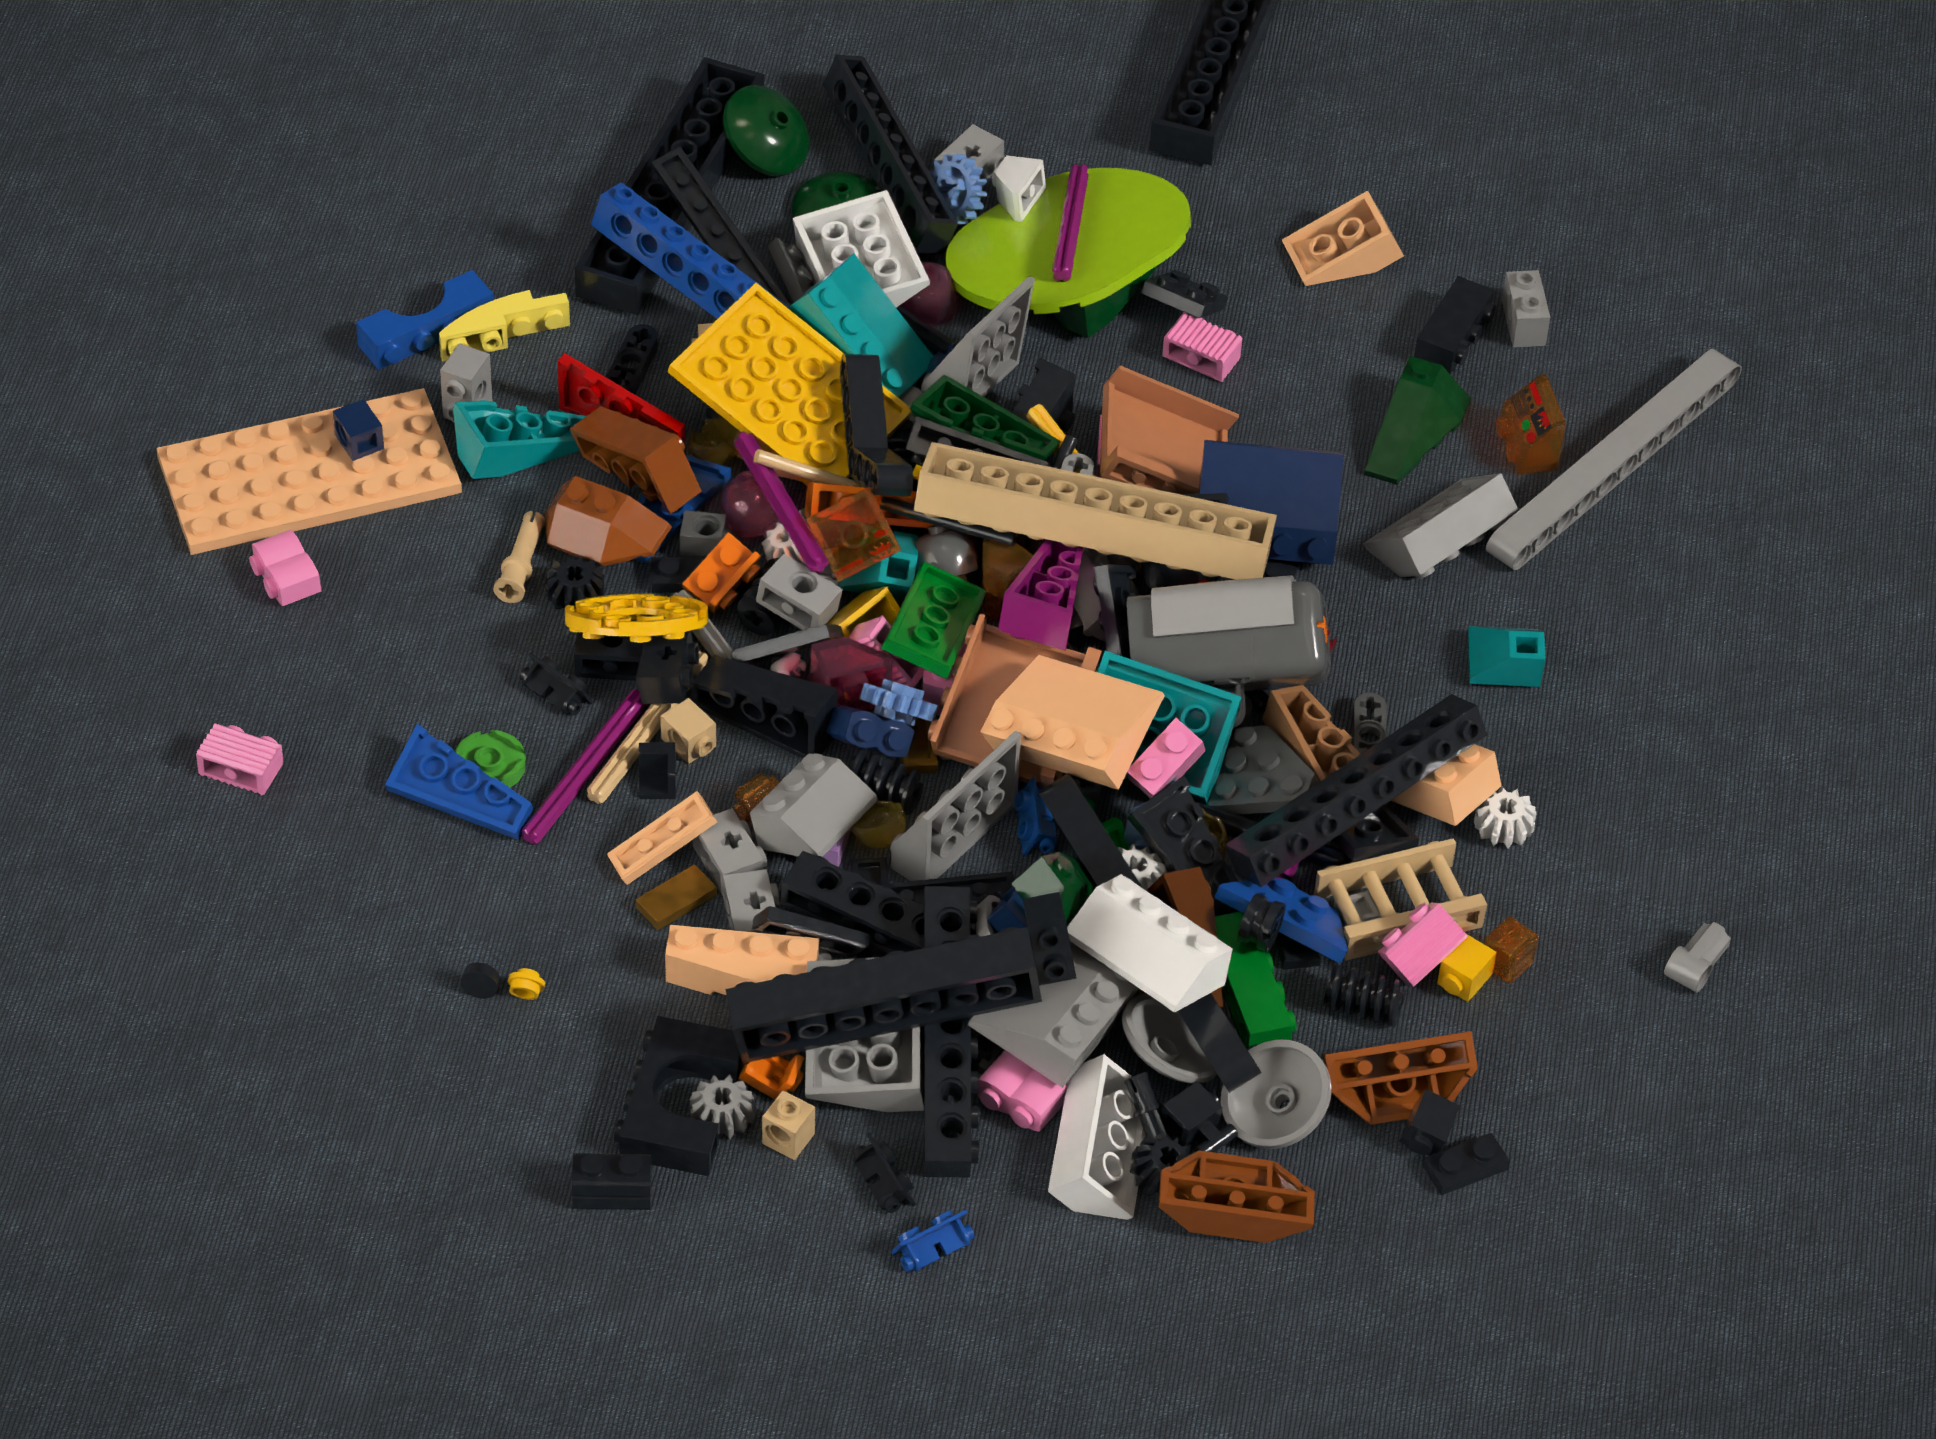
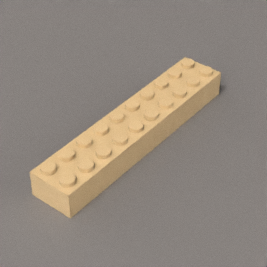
M934 442L930 445L919 474L914 511L921 512L931 518H949L958 520V522L964 525H982L1002 533L1015 532L1024 534L1034 540L1047 539L1061 542L1068 547L1080 546L1094 549L1105 555L1118 554L1131 557L1138 562L1151 561L1165 564L1171 569L1180 570L1184 568L1198 571L1208 577L1221 576L1235 580L1263 578L1277 517L1275 514Z

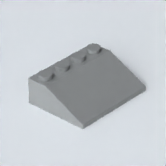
M1029 276L964 336L932 373L926 375L921 387L923 393L943 375H946L984 397L1019 364L1035 278Z
M1014 731L978 766L967 770L961 781L952 790L948 789L943 792L938 802L928 812L923 811L917 817L913 826L905 833L901 832L894 838L890 846L891 868L910 881L939 878L1015 806V799L1018 794L1021 733Z
M1071 941L1070 946L1077 979L1040 985L1042 1002L975 1015L968 1023V1026L1062 1088L1121 1018L1128 1002L1137 996L1140 988Z
M854 959L807 961V972L819 966L831 968L845 965ZM924 1026L806 1050V1098L881 1112L924 1111Z

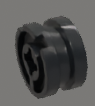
M1256 893L1249 902L1238 931V942L1245 945L1253 943L1256 944L1258 950L1268 952L1281 928L1286 905L1279 901L1271 903L1267 901L1266 896Z

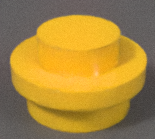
M521 968L517 972L510 973L507 981L510 985L509 992L512 995L527 1000L537 999L539 993L544 990L546 983L539 977L540 974L527 968Z

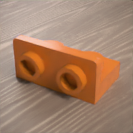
M728 532L682 583V587L689 591L697 600L706 603L708 609L713 614L720 607L726 610L738 596L735 590L743 581L749 584L760 572L761 567L758 564L760 563L761 555L756 551L754 553L751 552Z

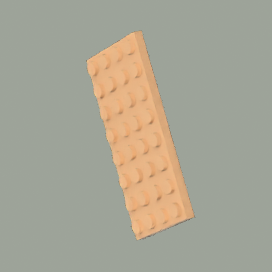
M422 388L366 401L382 424L384 449L352 461L335 436L333 410L341 407L156 448L157 457L190 554L194 555L268 538L290 529L294 532L462 493L461 481L425 389Z

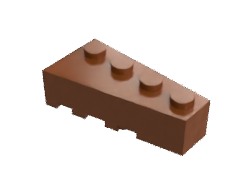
M602 406L570 428L584 458L608 474L615 472L626 486L631 488L635 484L644 490L642 491L643 497L651 502L659 499L662 502V509L670 515L702 492L685 456V445L675 433L667 432L655 425L651 426L636 418L633 419L618 411H612Z

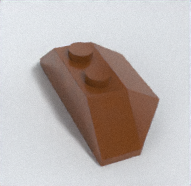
M574 476L562 485L545 511L547 544L552 548L576 557L582 555L584 560H595V564L600 566L630 561L639 556H643V558L654 556L672 528L668 522L631 496Z
M1472 1031L1323 1055L1331 1079V1094L1368 1125L1408 1119L1414 1104L1426 1089L1453 1102L1478 1069Z
M1199 1150L1161 1171L1158 1207L1191 1233L1268 1243L1313 1228L1315 1191L1307 1185L1304 1186L1293 1174L1276 1161Z

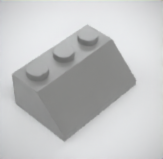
M809 753L750 812L757 844L763 850L799 856L802 851H805L814 856L823 857L878 800L877 795L840 759Z

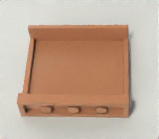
M1119 366L1103 385L1100 477L1180 495L1198 494L1204 440L1228 442V430L1237 421L1239 414Z
M980 614L976 625L971 624L965 637V645L968 646L964 656H958L955 661L952 673L955 677L951 688L946 687L942 694L940 708L943 709L939 720L933 719L930 725L928 740L931 741L933 754L970 766H978L994 751L980 731L995 701L1038 655L1097 672L1103 657L1102 651L1088 647L1086 654L1067 648L1064 651L1028 639H1016L1009 633L999 631L998 627L988 625L985 615ZM1020 759L1019 781L1028 783L1034 777L1036 778V786L1045 788L1062 777L1063 772Z

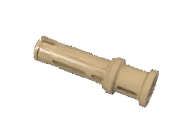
M533 511L524 514L512 553L502 562L501 578L495 581L493 590L494 594L504 602L517 603L524 597L525 581L531 577L533 571L530 562L546 522L544 516L539 512L535 513L533 522H530Z

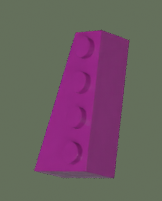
M1046 539L1006 590L998 630L1009 633L1016 639H1028L1066 651L1083 547H1068L1061 542Z

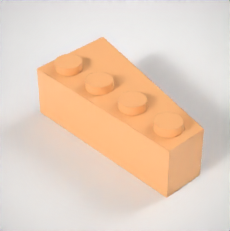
M670 925L665 953L666 982L712 995L714 992L726 995L725 989L733 988L742 982L758 983L772 980L781 974L797 975L806 973L807 961H819V938Z

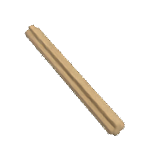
M699 651V662L693 665L694 679L708 663V655L705 652ZM678 703L651 704L587 788V797L590 801H594L597 804L605 802L638 758L639 743H649L661 727V715L678 705Z

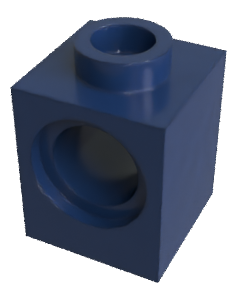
M365 399L333 410L335 436L352 461L384 449L382 424Z

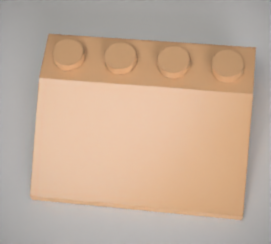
M1038 655L995 701L980 732L995 750L1014 731L1021 733V760L1066 774L1069 773L1070 775L1119 790L1165 695L1161 691Z

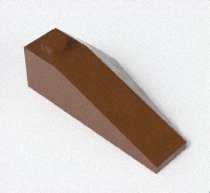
M1201 867L1163 873L1146 890L1208 933L1217 937L1214 900L1211 895L1210 885L1205 880ZM1220 987L1211 992L1219 1007L1222 1008V989Z

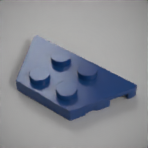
M1274 878L1262 887L1248 880L1223 883L1219 886L1214 898L1242 913H1245L1249 902L1256 893L1266 896L1267 901L1271 903L1274 901L1284 903L1286 905L1285 915L1279 932L1336 962H1343L1348 948L1339 912L1330 906L1325 899L1315 895L1310 896L1297 889L1289 880Z

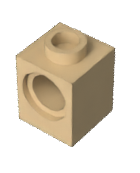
M688 698L661 715V739L664 742H675V752L685 762L690 764L697 758L708 755L716 747V723Z
M783 1090L762 1116V1144L793 1160L798 1157L815 1134V1106Z

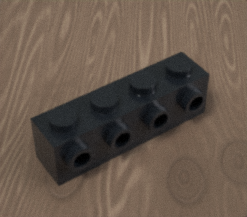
M916 417L912 425L902 456L909 458L908 463L911 465L923 466L930 445L934 442L1038 465H1048V462L920 417Z

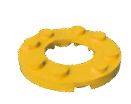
M654 594L606 595L576 601L575 609L571 605L565 607V625L569 627L571 632H583V638L600 639L604 638V635L629 636L631 642L637 643L651 641V636L663 635L665 639H682L685 637V632L702 629L708 623V606L706 603L697 599L675 595L671 596V602L670 597L654 596Z

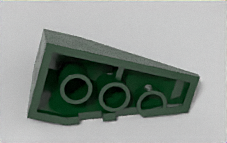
M1412 356L1409 357L1398 381L1364 475L1397 485L1421 462V458L1431 448L1436 449L1441 444L1442 438L1448 432H1454L1461 425L1471 398L1442 365Z
M946 375L938 379L913 401L910 406L915 419L920 417L1043 461L1059 447L1061 442Z

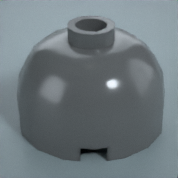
M932 525L928 527L929 533L919 537L915 542V547L918 549L915 577L922 562L931 564L954 576L970 573L981 567L976 544L969 534Z

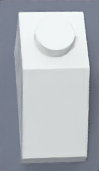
M1006 155L1001 164L995 168L992 183L996 187L999 203L1017 222L1024 220L1046 189L1044 165L1041 159Z

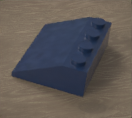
M1204 440L1198 494L1227 493L1229 505L1277 515L1268 559L1333 565L1338 529L1343 452Z

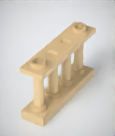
M1454 838L1440 842L1433 841L1424 846L1345 865L1329 866L1324 870L1317 871L1314 895L1321 898L1333 896L1347 924L1343 931L1348 948L1344 957L1346 961L1378 953L1379 949L1384 946L1381 942L1382 939L1390 931L1397 927L1401 930L1411 922L1408 916L1413 910L1396 913L1382 886L1383 883L1399 879L1402 880L1416 908L1424 902L1427 905L1430 904L1416 875L1435 871L1450 900L1440 903L1444 910L1448 912L1464 932L1483 927L1487 903L1482 893L1468 897L1464 896L1450 869L1453 865L1456 849ZM1367 887L1382 918L1364 922L1361 921L1348 892Z

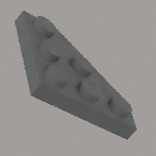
M1268 725L1236 728L1208 805L1236 815L1275 812L1319 783L1315 773Z

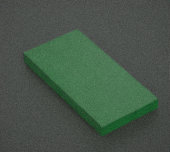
M922 562L881 649L947 679L965 641L968 628L973 623L987 591L931 564Z

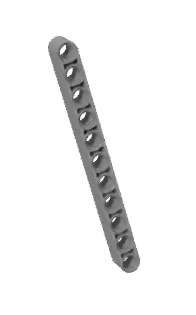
M1708 350L1502 524L1488 540L1486 551L1513 570L1520 569L1730 390L1738 380L1742 367L1717 350Z

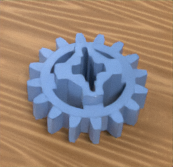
M964 154L943 155V161H934L936 170L928 171L956 218L958 225L968 224V219L975 220L977 218L975 209L983 210L984 208L980 198L987 197V193L982 191V186L987 183V179H980L979 175L982 173L983 168L975 166L976 160L974 158H966Z
M887 679L883 680L882 687L864 683L859 698L876 705L874 714L913 726L917 717L933 721L939 705L922 700L925 691Z

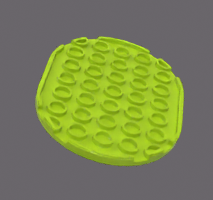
M1122 168L1088 169L1087 173L1089 176L1071 278L1068 281L1062 279L1056 281L1053 278L1054 272L1052 268L1070 172L1045 178L1046 189L1022 222L1015 221L999 203L959 230L951 240L946 251L947 275H949L952 281V286L960 295L977 305L991 310L1000 304L1029 276L1035 278L1029 310H1033L1034 315L1060 312V307L1079 303L1080 307H1084L1112 295L1171 257L1186 241V234L1189 228H1191L1189 203L1185 195L1175 185L1153 174Z

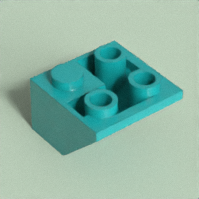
M849 522L844 550L854 546L858 552L856 556H859V559L853 560L854 557L846 560L850 561L848 565H843L844 562H842L841 570L861 559L864 564L840 575L838 587L844 591L860 594L867 590L888 587L895 600L904 602L915 578L918 549L915 547V542L918 539V535ZM878 532H888L884 538L875 539V535ZM890 537L895 545L894 548L870 560L866 558L862 550ZM865 539L872 540L868 546L859 547L861 541Z
M1468 626L1469 683L1540 687L1545 665L1544 632L1539 629Z

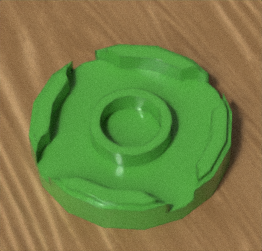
M490 730L491 734H481V731L461 740L454 752L467 761L469 759L478 765L484 773L498 779L509 788L517 784L525 773L526 756L524 748L513 735L499 730Z

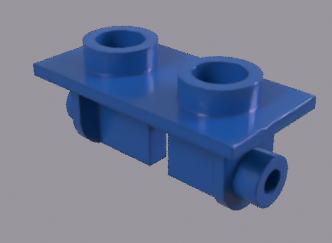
M1034 777L1031 778L1023 790L1018 792L1015 799V810L1018 811L1019 817L1018 838L1021 840L1023 856H1026L1032 847L1040 849L1043 853H1050L1057 845L1055 823L1051 822L1054 817L1038 794L1044 788H1037L1036 778Z
M949 1210L931 1220L932 1227L922 1232L919 1227L905 1232L898 1237L900 1243L891 1251V1254L895 1255L902 1251L904 1256L900 1258L903 1268L907 1272L910 1270L917 1272L940 1259L934 1247L935 1245L939 1244L944 1256L970 1245V1240L975 1238L974 1232L970 1225L963 1226L961 1219L968 1213L967 1210L956 1215L953 1214L952 1210Z

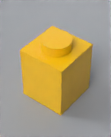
M1467 935L1468 937L1441 961L1437 984L1442 986L1448 993L1457 995L1469 1002L1493 974L1497 952Z

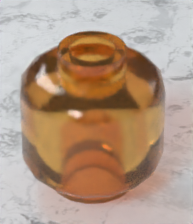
M757 774L735 790L734 796L737 804L732 806L740 820L752 823L750 812L779 784V781L773 775L768 778L764 774Z

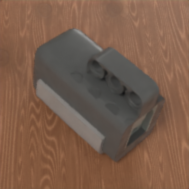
M1293 575L1152 588L1151 595L1127 597L1130 658L1241 696L1242 700L1233 728L1240 725L1245 718L1244 691L1278 689L1298 685H1317L1324 682L1331 672L1329 636L1327 635L1329 631L1325 599L1315 584L1309 581H1296Z

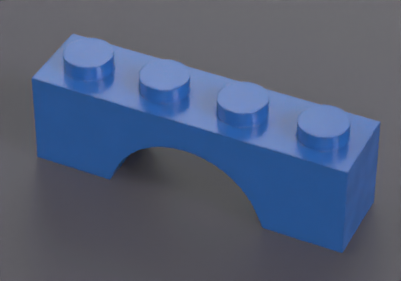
M473 270L444 282L443 300L436 308L427 313L406 316L384 309L357 321L358 346L376 368L380 370L440 343L439 332L463 314L493 301L494 294Z

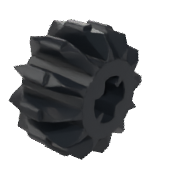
M582 555L577 560H571L567 556L564 563L554 561L552 569L547 570L545 591L548 600L552 601L555 610L564 608L567 605L574 606L575 609L576 601L604 595V575L601 569H597L595 560L585 563Z
M1164 1132L1157 1134L1156 1137L1149 1134L1132 1152L1131 1160L1133 1163L1130 1166L1129 1172L1138 1176L1135 1186L1145 1185L1148 1188V1196L1154 1194L1155 1191L1159 1194L1162 1169L1168 1166L1171 1167L1187 1157L1190 1152V1145H1179L1178 1135L1169 1140Z

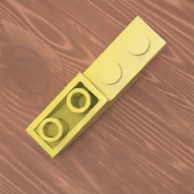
M530 290L478 306L463 314L439 332L440 357L442 361L448 360L459 343L483 352H492L508 348L507 338L570 326L567 295L562 293L533 299Z

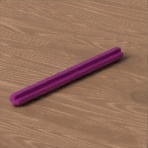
M1074 164L1070 168L1052 268L1054 272L1053 278L1056 281L1061 279L1068 281L1071 278L1089 176L1087 173L1088 167L1084 164L1081 166Z
M739 433V437L734 440V445L811 572L816 571L818 574L824 572V568L828 566V559L773 468L753 461L756 450H761L752 434Z
M634 689L628 694L522 828L523 840L533 845L538 844L648 705L642 704L638 689Z

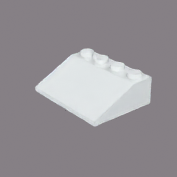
M887 190L793 218L796 246L804 256L803 261L806 268L814 277V285L853 253L896 308L930 285L925 269Z

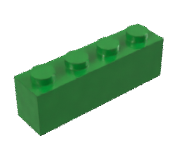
M1235 912L1215 916L1217 939L1232 948L1226 982L1221 989L1241 1041L1246 1048H1249L1250 1046L1272 1040H1291L1292 1033L1296 1032L1297 1029L1296 1019L1293 1011L1287 1010L1285 1006V992L1281 981H1276L1274 978V965L1271 954L1258 950L1256 944L1250 943L1245 945L1238 942V931L1244 913Z

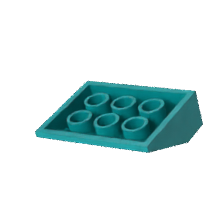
M854 253L788 307V309L844 354L878 355L882 385L897 397L903 394L928 370L930 359L933 358L927 347Z
M1105 651L1097 671L1098 673L1161 691L1165 695L1131 765L1169 724L1177 718L1204 743L1206 751L1184 775L1190 785L1188 790L1193 800L1208 805L1222 766L1242 697ZM1126 773L1124 778L1129 780V777Z

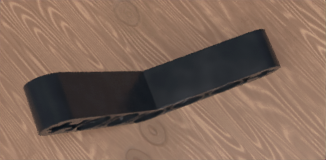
M843 354L840 361V383L849 475L873 495L910 496L913 489L912 466L888 448L879 356L871 354Z

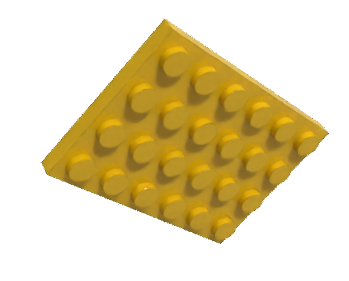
M755 283L669 365L667 372L740 432L752 434L762 450L839 476L850 477L840 383V361L844 353L759 284ZM882 385L888 440L910 418L912 412L906 403ZM795 476V477H797L800 481H802L806 486H807V481L813 482V481H810V480H807V479H804V478Z

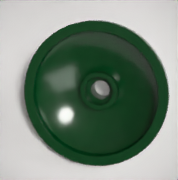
M760 85L743 87L729 98L723 115L725 132L734 151L746 164L766 175L785 176L796 171L805 162L809 152L808 130L802 115L789 99L771 88Z
M845 171L824 173L808 180L796 191L792 201V216L794 218L882 191L876 182L857 173Z

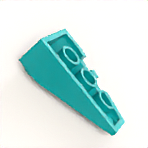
M486 400L455 402L453 412L458 457L472 479L503 477L580 451L570 428L586 416L551 410L546 412V415L528 412L527 407L516 405L514 410L497 408L496 402Z

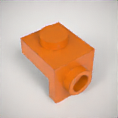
M797 1054L790 1062L780 1056L747 1062L744 1064L738 1079L743 1080L745 1083L776 1100L782 1090L785 1092L788 1090L794 1092L804 1075L800 1068L805 1057Z

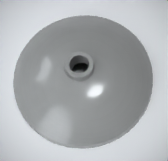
M1148 994L1135 996L1128 1002L1122 1013V1025L1125 1036L1132 1049L1150 1068L1170 1079L1184 1083H1195L1197 1081L1204 1083L1212 1080L1217 1075L1178 1012H1173Z
M1272 1040L1259 1044L1248 1050L1262 1073L1231 1093L1228 1092L1223 1084L1221 1091L1222 1113L1227 1125L1232 1124L1238 1132L1237 1137L1245 1143L1263 1149L1287 1147L1309 1135L1323 1119L1331 1099L1330 1075L1326 1065L1317 1053L1302 1043L1292 1040ZM1289 1100L1286 1107L1280 1108L1283 1101Z

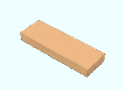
M696 791L608 852L607 855L621 879L628 885L715 825L718 821L703 797Z

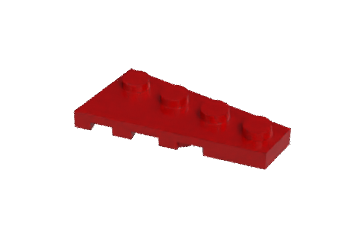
M566 353L557 361L560 410L570 414L588 416L602 406L612 411H618L633 419L636 418L651 426L655 425L667 432L675 433L685 445L684 423Z

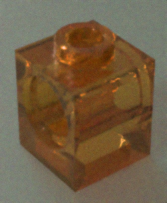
M1510 915L1486 936L1485 941L1486 946L1497 952L1493 972L1509 984L1515 981L1534 963L1539 937Z

